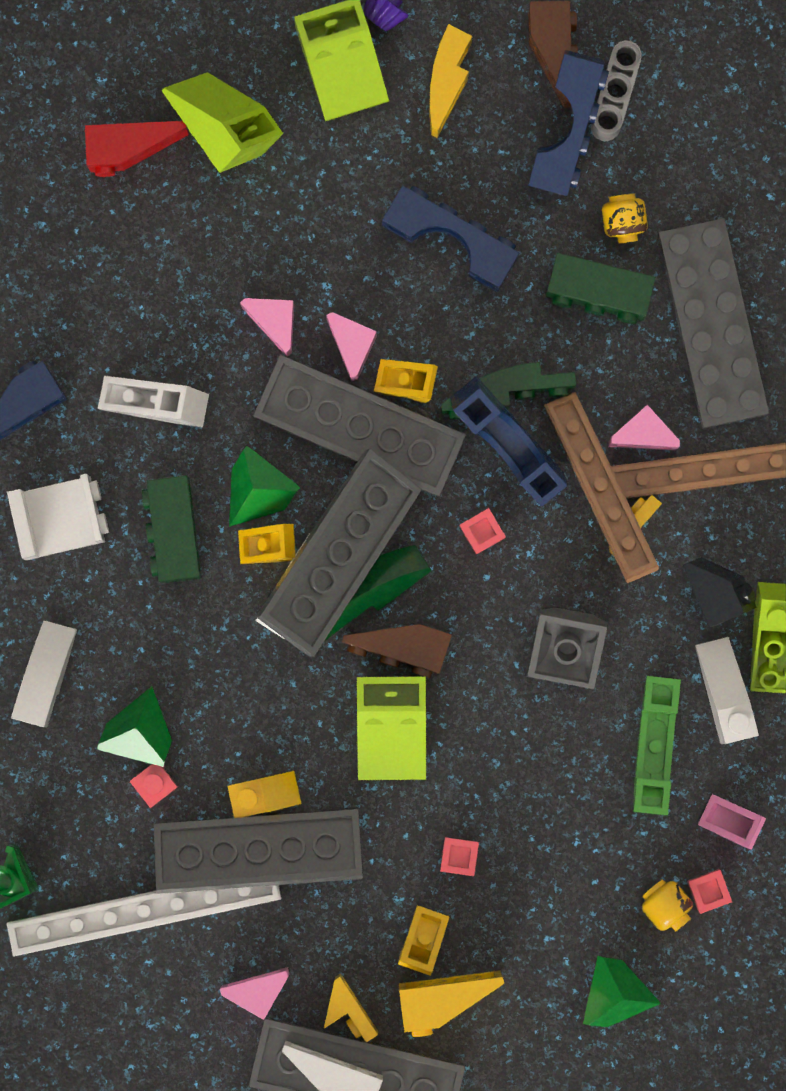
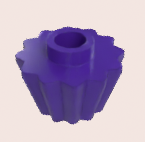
M366 0L363 8L364 15L387 32L409 16L400 7L403 2L402 0Z

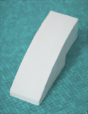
M43 621L11 716L12 719L40 727H48L56 696L60 692L77 629Z

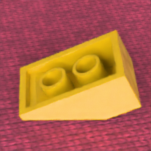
M501 971L399 983L404 1032H412V1037L432 1035V1029L440 1028L502 986L504 980Z

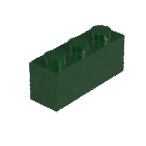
M557 253L546 298H551V303L560 307L571 308V305L575 304L585 307L584 311L592 315L604 316V312L617 315V320L621 322L636 324L637 320L643 321L647 315L656 277Z
M185 475L146 480L147 489H142L144 510L150 509L151 522L146 523L148 543H154L156 555L150 557L152 577L158 576L160 583L201 579L190 478Z

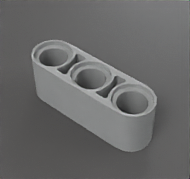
M624 40L616 44L606 69L609 71L604 91L600 90L597 103L600 105L595 123H591L592 134L601 141H610L617 137L625 118L642 56L639 46L632 41ZM621 53H627L633 58L634 63L629 66H623L617 61L616 56ZM611 85H619L623 88L625 95L619 98L613 97L608 93L607 88ZM603 116H609L615 121L616 126L610 130L604 129L599 125L598 119Z

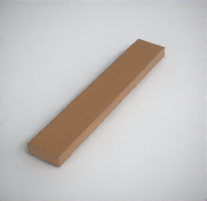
M576 392L545 404L546 413L626 582H632L659 570L654 555Z
M786 443L611 466L626 499L786 478Z

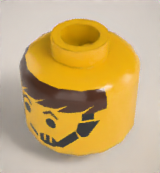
M635 193L609 197V202L602 207L605 234L609 237H617L618 243L638 241L637 234L645 232L648 228L645 202L640 198H636Z
M662 879L642 896L645 900L642 904L643 912L660 931H665L672 927L676 932L691 920L687 913L692 909L693 902L675 881L666 883Z

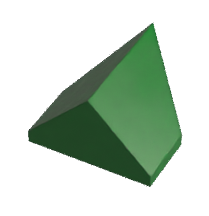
M248 446L243 449L232 468L229 527L284 511L300 489L296 483Z
M152 686L106 723L97 750L164 766L172 739Z
M14 844L7 845L5 852L8 854L4 866L0 865V909L39 890L19 846Z
M598 956L583 1024L609 1027L661 1003L623 960Z

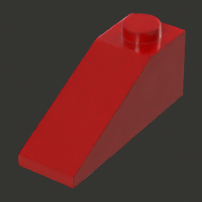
M183 121L85 125L86 165L90 172H95L96 176L116 175L115 171H124L188 136L189 129Z

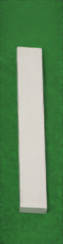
M279 885L157 894V891H151L7 922V928L14 957L281 900L282 898Z

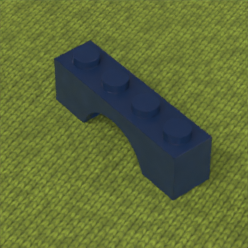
M565 50L555 88L561 91L569 100L573 109V124L562 140L553 145L538 148L528 186L568 196L570 187L576 189L581 169L576 168L578 156L586 155L590 136L585 135L588 122L595 123L600 105L594 102L597 89L604 91L609 74L608 70L603 69L604 60Z
M402 185L382 219V227L410 243L422 235L433 232L453 236L462 243L468 253L470 260L469 277L498 293L518 259L519 252L514 250L516 245L504 237L499 236L498 239H495L486 234L487 229L474 220L470 219L467 223L457 217L458 212L449 205L440 203L438 206L427 200L429 195L415 186H411L408 189Z
M477 376L450 397L453 411L475 435L484 438L499 453L519 483L541 507L568 486L564 472Z

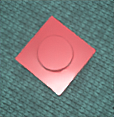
M489 508L459 525L476 555L506 538Z
M151 764L130 781L150 808L178 788L162 766Z
M445 837L440 872L474 876L479 842Z
M720 869L687 881L700 914L732 903Z

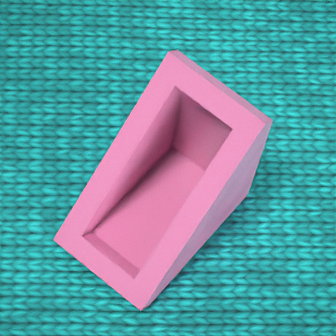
M245 298L241 301L242 309L281 352L288 357L292 353L293 300Z
M333 312L327 314L328 324L351 382L358 380L377 337V332Z
M648 405L609 440V447L676 451L680 446V440Z
M712 794L698 825L752 850L766 818Z
M288 967L222 985L220 988L221 996L264 1020L289 976Z

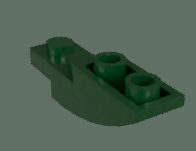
M540 362L504 368L479 378L506 409H509L510 395H515V400L534 399L535 393L548 392L549 397L568 396L569 390H574L576 387L575 372L541 375ZM448 398L441 405V414H449L450 420L460 419L453 411L451 398Z
M416 545L400 548L377 558L325 640L370 606L379 611L432 571Z

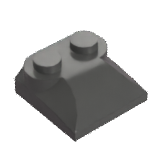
M561 608L540 609L527 677L594 689L608 622L595 615Z

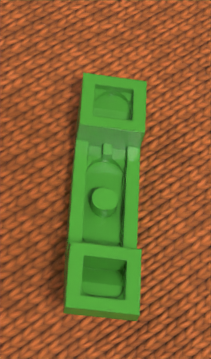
M646 676L636 757L633 812L668 816L671 789L670 773L675 720L679 704L680 679Z

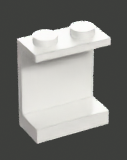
M88 474L80 475V479L28 491L18 489L7 492L22 559L31 560L105 542L104 534L109 533L105 514H99L96 501L101 500V493L97 480L91 481V477Z

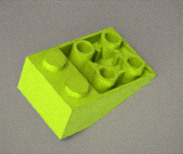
M346 0L294 17L295 28L325 122L389 102L360 0Z
M208 72L165 87L162 90L171 106L176 110L219 173L262 156L283 135V132L263 105Z
M758 582L755 600L757 608L754 609L750 691L786 693V584Z
M357 677L358 780H426V677Z

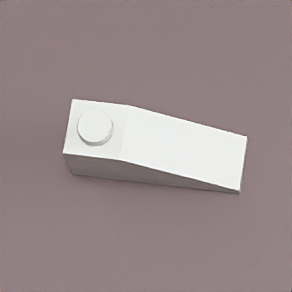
M104 376L98 409L174 424L203 427L209 394L189 386Z
M729 637L695 645L720 744H728L759 736L751 703Z
M288 1041L284 1043L282 1052L319 1091H379L383 1075Z

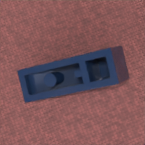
M31 361L18 370L19 375L12 379L0 398V440L67 400L43 361L39 363Z

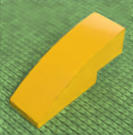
M448 24L439 44L430 84L429 117L431 135L438 138L468 81L469 71L461 68L460 65L471 46L472 36Z

